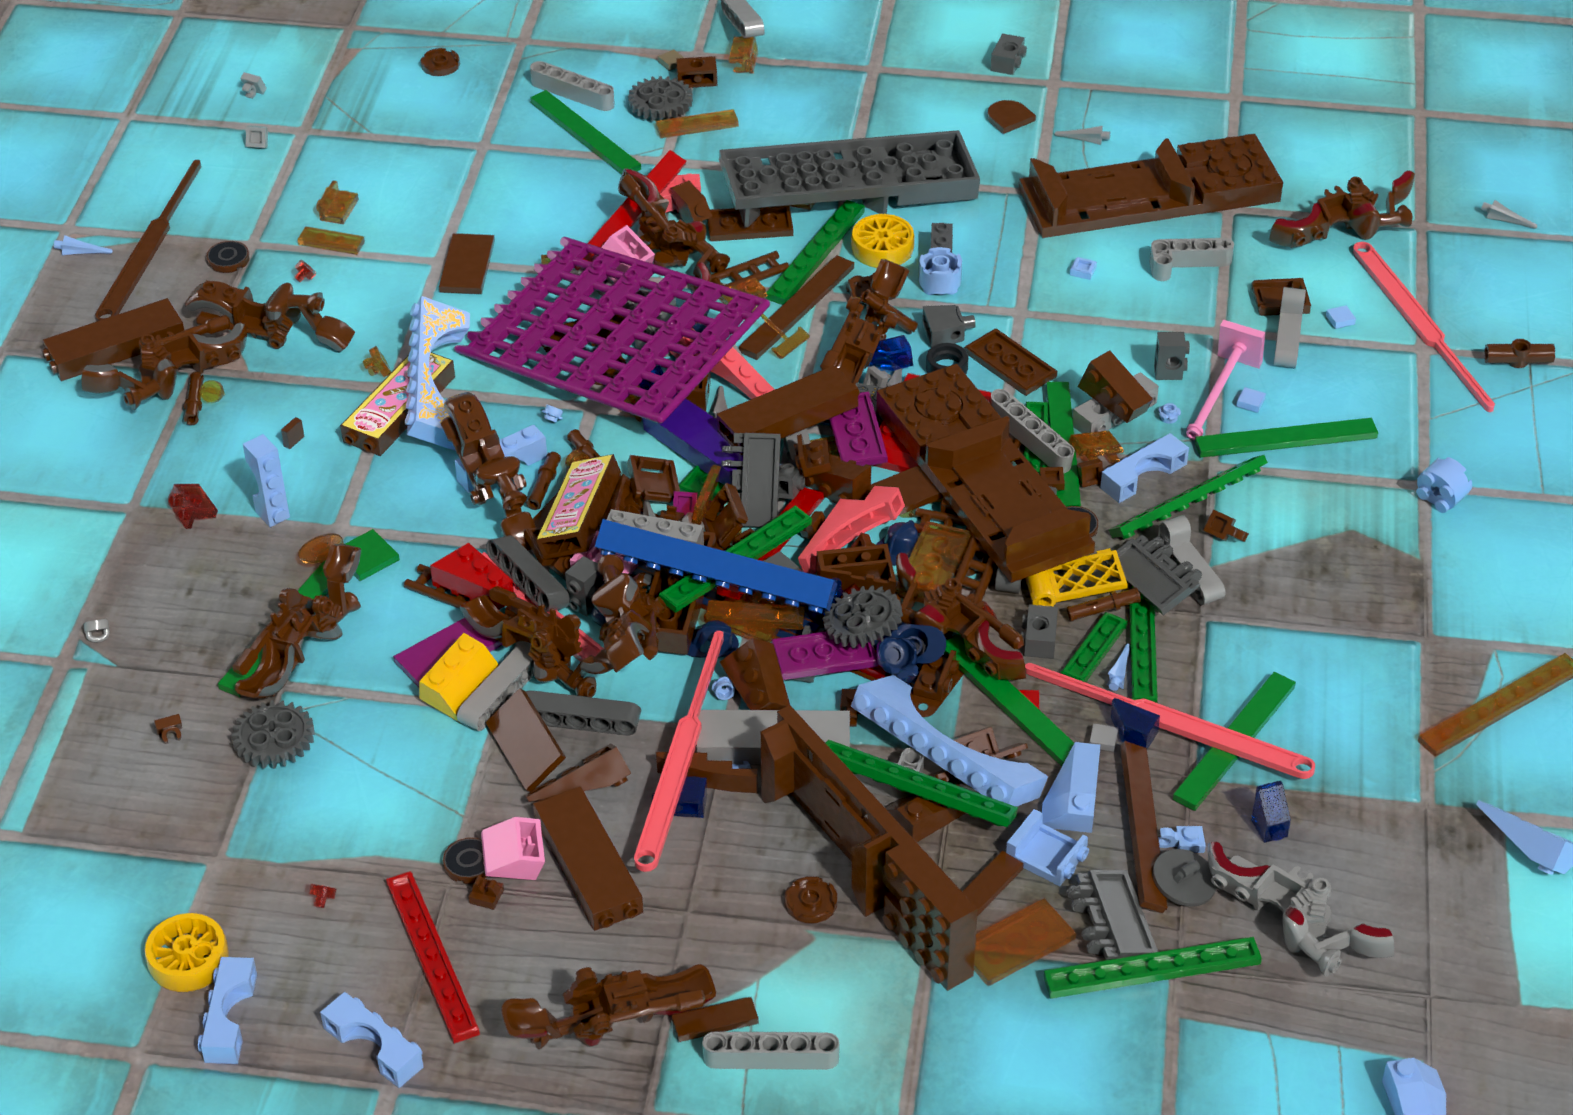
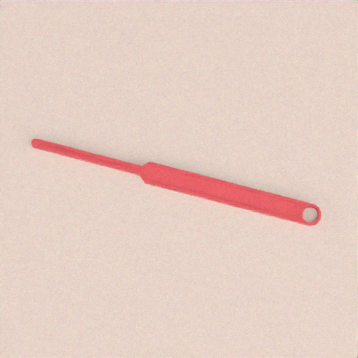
M1357 242L1354 244L1353 255L1427 346L1434 347L1487 412H1493L1495 403L1444 342L1445 334L1373 246L1367 242ZM1357 249H1366L1368 252H1360Z
M722 631L714 633L688 715L681 718L678 722L634 855L635 866L640 871L649 872L658 866L702 729L698 718L724 640ZM642 856L654 858L649 864H642L638 861Z
M1033 663L1025 665L1027 675L1131 712L1134 719L1300 779H1308L1314 775L1315 763L1306 756L1144 698L1133 700ZM1300 764L1308 765L1311 769L1308 771H1300L1296 768V766Z

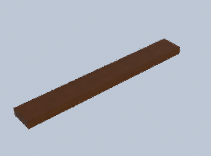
M836 255L739 346V351L746 356L758 360L855 268V262Z
M1124 741L1120 748L1140 907L1164 913L1168 908L1167 900L1156 887L1152 876L1154 863L1161 854L1147 748Z

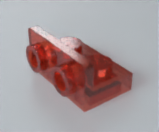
M174 484L168 496L169 506L186 529L192 528L195 518H216L218 510L199 484Z

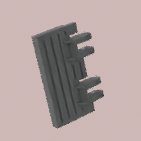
M734 433V443H742L744 447L723 446L722 452L729 454L743 453V461L725 460L722 461V467L743 468V470H732V485L736 486L737 490H742V493L738 494L740 499H742L741 501L748 517L747 523L742 525L743 527H763L778 517L781 434Z
M1140 535L1135 540L1133 538L1116 550L1127 584L1132 589L1137 587L1140 596L1163 616L1200 587L1199 580L1202 578V572L1198 569H1192L1193 565L1189 561H1184L1177 566L1169 558L1174 551L1173 548L1168 544L1164 545V540L1161 537H1156L1149 542L1145 536ZM1113 559L1106 560L1105 563L1110 568L1114 561Z
M1089 870L1088 873H1077L1076 879L1079 886L1073 885L1068 888L1067 895L1070 899L1074 900L1071 904L1073 911L1089 913L1094 927L1091 926L1083 929L1081 933L1085 941L1091 940L1086 946L1088 953L1104 954L1106 960L1158 952L1127 870Z

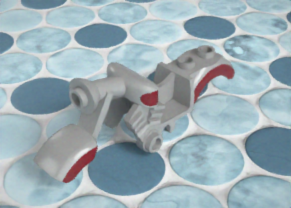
M1210 842L1208 844V864L1212 875L1211 882L1217 888L1225 890L1236 896L1239 900L1253 904L1256 910L1261 909L1267 902L1277 905L1283 912V932L1287 948L1290 952L1295 953L1302 949L1312 960L1319 964V968L1325 977L1339 969L1342 962L1340 950L1348 946L1368 957L1388 958L1394 956L1393 935L1386 928H1376L1360 924L1352 930L1348 929L1324 940L1327 924L1332 918L1330 906L1326 905L1332 888L1326 879L1317 878L1313 881L1312 873H1309L1306 878H1300L1298 873L1301 871V867L1299 866L1294 867L1287 873L1275 865L1271 867L1269 865L1257 866L1238 855L1228 860L1219 842Z

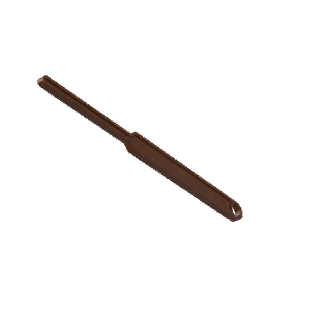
M200 160L192 162L160 217L150 222L96 311V321L106 319L100 318L102 315L109 314L112 317L121 312L170 230L169 220L201 169Z

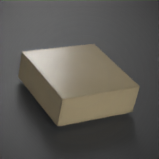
M673 49L659 55L658 62L670 71L677 68L676 58L684 57Z

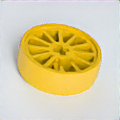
M874 214L859 220L853 227L851 234L852 252L858 261L867 266L877 268L881 259L901 265L909 260L914 250L915 236L910 223L901 217L891 214Z
M197 913L179 914L164 920L152 930L145 945V959L151 976L160 986L176 992L195 991L213 983L214 970L219 968L221 957H228L229 954L226 936L220 925L212 918ZM199 934H204L197 940Z

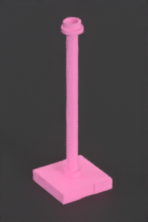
M1222 321L1219 333L1218 356L1226 358L1228 361L1194 424L1188 425L1186 429L1188 438L1195 440V436L1203 435L1202 426L1237 362L1260 368L1263 361L1265 332L1230 321Z

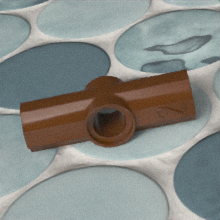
M1515 339L1511 344H1487L1484 349L1485 363H1509V365L1515 368H1524L1528 363H1552L1555 361L1554 344H1531L1525 339Z

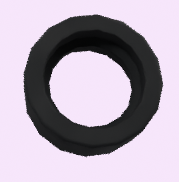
M940 343L928 350L926 356L927 373L948 367L936 362L949 359L958 362V366L967 374L969 357L963 347L953 343Z

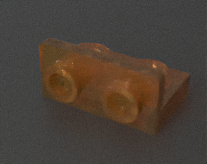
M333 180L329 187L325 189L322 198L317 202L320 221L344 224L359 200L358 193L339 190L338 182Z

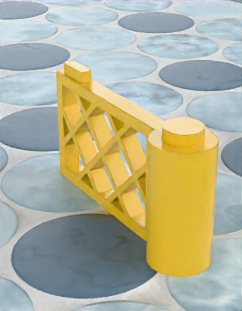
M1111 548L1096 551L1097 554L1084 556L1026 577L1025 580L1033 605L1054 606L1056 602L1128 588L1117 551H1111ZM1113 559L1114 561L1110 568L1101 564L1106 560ZM1080 565L1090 566L1087 572L1077 569ZM1063 569L1067 572L1062 577L1054 574L1053 571ZM1096 569L1105 572L1101 578L1092 575V573ZM1072 574L1082 577L1077 583L1069 580ZM1110 575L1120 579V581L1113 583L1106 580ZM1087 580L1096 583L1093 587L1083 586ZM1063 585L1072 588L1071 591L1060 593L1059 589Z

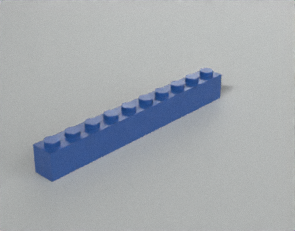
M605 519L602 520L595 547L601 551L600 555L603 556L608 554L624 557L623 561L636 565L638 561L647 563L646 567L660 571L661 567L670 569V574L683 577L684 573L693 575V580L706 583L707 579L716 581V586L729 589L731 585L738 587V592L752 595L753 592L761 593V598L770 601H775L776 598L785 600L784 604L798 608L799 604L809 606V611L822 614L823 610L830 612L837 583L832 579Z

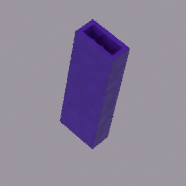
M686 398L662 424L642 418L643 429L695 466H699L701 470L723 485L726 483L732 485L733 469L743 470L741 467H722V461H743V455L722 452L723 446L731 445L718 432L717 419Z

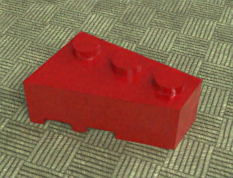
M470 543L465 544L430 565L433 586L437 588L443 586L450 589L451 593L456 596L462 594L469 597L470 600L482 595L489 597V590L496 586L514 592L513 580ZM492 601V603L498 610L505 607L502 604Z

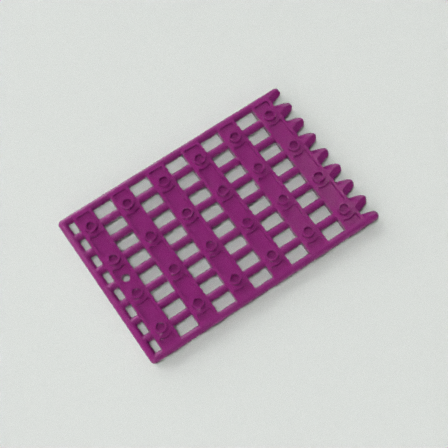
M562 237L560 244L564 248L561 251H547V257L551 260L550 263L534 264V270L538 275L536 277H521V284L525 288L522 291L508 290V298L512 301L509 304H495L494 310L498 315L495 318H481V325L485 329L483 331H468L467 338L472 342L469 345H456L454 350L456 353L662 424L768 309L770 301L572 238ZM588 253L598 256L593 262L583 260ZM621 263L631 266L626 272L615 270ZM575 266L585 269L580 275L570 273ZM654 273L664 276L659 283L649 280ZM608 276L618 279L613 286L604 284L603 281ZM562 280L572 282L567 289L557 286ZM687 284L698 287L693 294L682 291ZM641 287L652 290L646 297L635 294ZM595 290L605 293L599 300L589 297ZM549 293L559 296L553 303L543 300ZM721 295L733 298L727 305L717 302ZM674 298L685 301L680 308L669 305ZM628 301L638 304L633 311L623 308V306ZM581 304L592 307L586 314L576 311ZM535 307L546 309L540 316L531 314ZM708 309L720 312L714 319L704 316ZM661 312L672 314L667 322L656 319ZM615 314L625 317L620 324L610 322ZM569 317L579 320L573 327L563 324ZM523 320L533 323L527 330L517 327ZM695 323L707 326L701 333L690 330ZM648 326L659 328L653 336L643 333ZM602 328L612 331L607 338L596 335ZM555 331L566 334L560 341L550 339ZM509 334L519 337L513 344L503 341ZM682 337L694 340L688 347L677 344ZM635 340L646 343L640 350L630 347ZM589 342L599 345L593 353L583 350ZM542 345L552 348L546 355L536 352ZM496 348L505 351V353L500 358L491 356L490 354ZM669 351L681 354L675 361L664 358ZM622 354L633 357L627 364L616 361ZM575 356L585 359L579 367L569 364ZM528 359L539 362L533 369L523 367ZM656 365L667 368L662 376L651 373ZM609 368L620 371L614 378L603 375ZM561 371L572 374L566 381L555 378ZM643 379L654 383L649 390L637 386ZM595 382L606 385L600 393L589 390ZM630 394L640 397L635 405L624 402V400Z

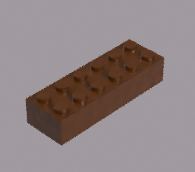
M704 531V546L716 549V533ZM661 567L660 571L656 570L649 594L657 598L659 593L689 574L684 573L683 577L670 574V569ZM704 595L676 613L667 607L660 618L656 617V622L660 626L657 629L659 633L656 635L658 638V651L688 655Z

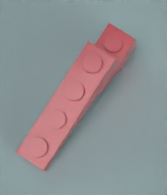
M682 337L677 344L688 347L694 340ZM733 347L711 370V372L736 386L750 399L775 390ZM669 351L676 359L681 355Z
M874 486L865 500L840 499L798 557L803 572L816 574L817 551L841 549L857 538L861 532L865 533L885 522L896 520L905 507L899 487Z

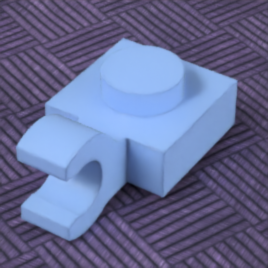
M1176 826L1175 831L1167 827L1160 828L1161 837H1158L1160 848L1177 847L1178 849L1189 850L1194 853L1205 852L1206 844L1202 826Z

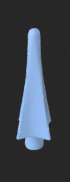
M65 235L63 241H54V248L62 249V255L111 254L113 252L112 249L89 244Z
M1130 644L1125 645L1120 657L1108 672L1110 679L1107 686L1109 685V688L1113 691L1118 690L1119 687L1124 689L1126 664L1131 648Z

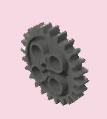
M652 76L651 80L644 79V83L638 81L637 86L633 85L628 95L629 108H632V112H637L638 117L644 115V119L651 117V121H654L656 118L659 121H662L663 118L669 121L670 117L677 119V114L684 115V111L688 112L693 102V93L689 85H684L683 80L677 82V78L670 80L669 76L666 79H663L662 76L655 79Z
M862 586L860 591H856L853 588L851 594L843 592L842 599L834 598L836 604L832 603L830 612L824 611V627L829 639H834L835 644L841 642L843 647L851 643L852 648H855L857 644H861V647L864 648L868 642L873 646L874 640L877 639L883 642L884 635L892 636L890 630L898 629L897 624L902 622L901 617L903 616L900 600L897 599L896 594H891V590L884 592L883 587L875 590L874 586H871L869 590H865V587Z
M271 700L270 706H266L261 702V708L257 709L252 706V713L244 711V719L237 718L238 725L233 726L234 733L231 736L234 750L237 751L238 757L244 758L245 763L252 760L253 767L262 763L263 769L268 764H272L273 769H275L277 763L280 762L285 767L287 760L296 762V755L304 757L303 750H310L309 743H314L313 735H315L313 720L309 718L308 711L303 712L302 706L295 708L294 702L285 706L284 700L279 705H275L274 700Z

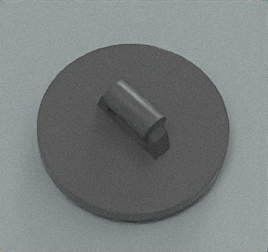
M1171 849L1162 853L1154 863L1152 870L1154 883L1158 890L1174 903L1190 907L1200 906L1207 903L1217 889L1211 882L1212 875L1208 862L1192 851Z

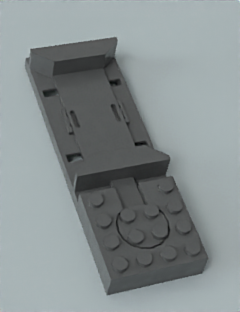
M959 130L719 150V162L735 210L739 209L744 227H749L760 216V207L862 199L865 207L879 214H887L889 196H894L898 206L978 199L980 177ZM840 152L843 159H835L833 153ZM768 158L770 165H763L761 159Z

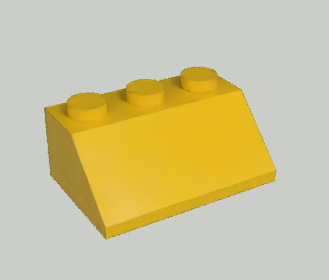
M463 633L419 681V699L458 721L457 713L460 706L499 664L484 644Z

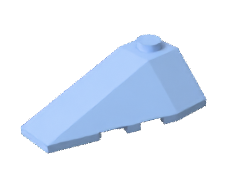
M1074 743L1043 801L1042 824L1052 829L1092 833L1100 755L1099 744Z
M1478 800L1476 805L1530 860L1539 864V870L1553 875L1554 871L1565 874L1573 867V842L1559 835L1543 831V828L1525 820L1522 821L1521 818Z
M1416 1058L1386 1062L1382 1083L1395 1115H1446V1092L1436 1069Z

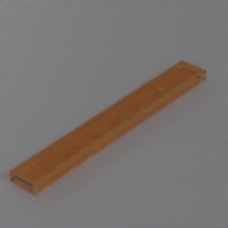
M1566 653L1560 655L1422 733L1418 737V742L1434 757L1438 756L1573 678V659Z

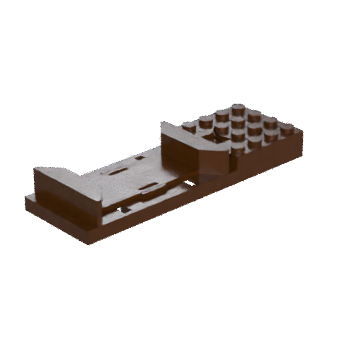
M1246 134L1177 145V153L1169 138H1167L1157 148L1155 158L1059 173L1056 172L1054 166L1031 158L1029 177L1019 178L1018 189L1041 237L1047 238L1281 202L1283 181L1256 134ZM1157 201L1160 208L1154 209L1151 202ZM1086 212L1089 219L1082 220L1079 213Z
M958 364L877 390L876 411L1011 583L1094 553L1095 541L1089 535L1091 515L1086 512L1067 509L1010 440V418L1008 416L1001 418ZM1014 461L1017 465L1013 466L1011 462ZM961 480L963 483L953 488L948 486V484ZM1002 535H1005V537H1002L994 541H992L989 538L990 536L1000 537Z
M791 705L777 711V723L760 732L762 801L764 803L774 802L788 794H791L852 862L851 888L862 914L867 917L884 907L883 921L889 930H893L899 936L902 945L914 953L918 963L922 966L924 965L930 971L936 983H940L949 991L973 977L978 908ZM809 750L813 754V761L809 758Z

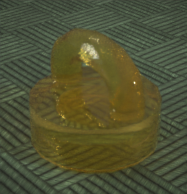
M208 380L200 388L201 397L207 402H218L225 395L223 386L218 381Z

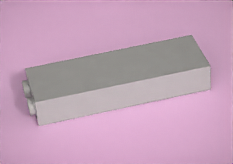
M701 710L698 719L701 722L702 729L694 752L707 753L708 760L732 761V764H743V761H747L750 765H761L760 732L777 723V711L779 710ZM795 710L824 742L829 739L850 747V711ZM809 750V758L813 761V754Z

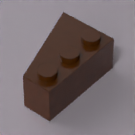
M1110 350L1090 361L1077 386L1126 423L1147 412L1153 401L1148 392Z
M830 454L832 471L805 477V486L824 492V497L836 504L840 499L865 500L871 492V465H856V461L853 460L845 462L839 456Z
M888 544L817 551L816 574L817 576L834 580L837 583L836 590L851 592L853 588L856 591H860L862 586L865 587V590H869L871 586H874L875 590L883 587L884 592L891 590V594H895L896 578Z
M751 638L719 662L750 710H781L790 705L773 643Z

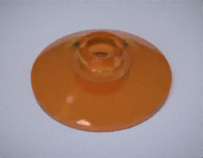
M334 533L317 536L300 548L298 552L299 560L306 564L322 563L327 560L331 546L334 544H344V541L340 535Z

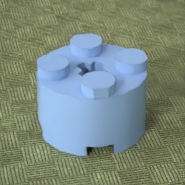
M937 247L929 249V253L920 256L919 283L924 289V293L927 295H953L958 291L962 279V258L960 254L955 255L951 253L949 248Z
M1439 457L1417 478L1418 489L1416 493L1420 499L1434 504L1439 512L1446 513L1471 491L1472 480L1468 481L1464 474L1466 469L1458 461L1447 457L1445 460Z

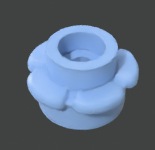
M1167 403L1159 408L1160 419L1167 424L1175 423L1178 420V416L1181 415V410L1172 403Z
M546 405L545 410H542L545 413L544 418L550 421L557 422L558 419H563L561 417L563 410L550 405Z
M726 676L718 678L712 684L714 695L721 700H728L735 694L736 687Z

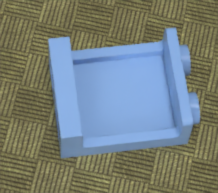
M1034 809L1008 840L1006 853L1024 863V869L1061 886L1066 878L1070 879L1073 876L1077 864L1080 861L1084 862L1089 853V848L1087 847L1088 837L1082 835L1076 841L1042 824L1043 813Z

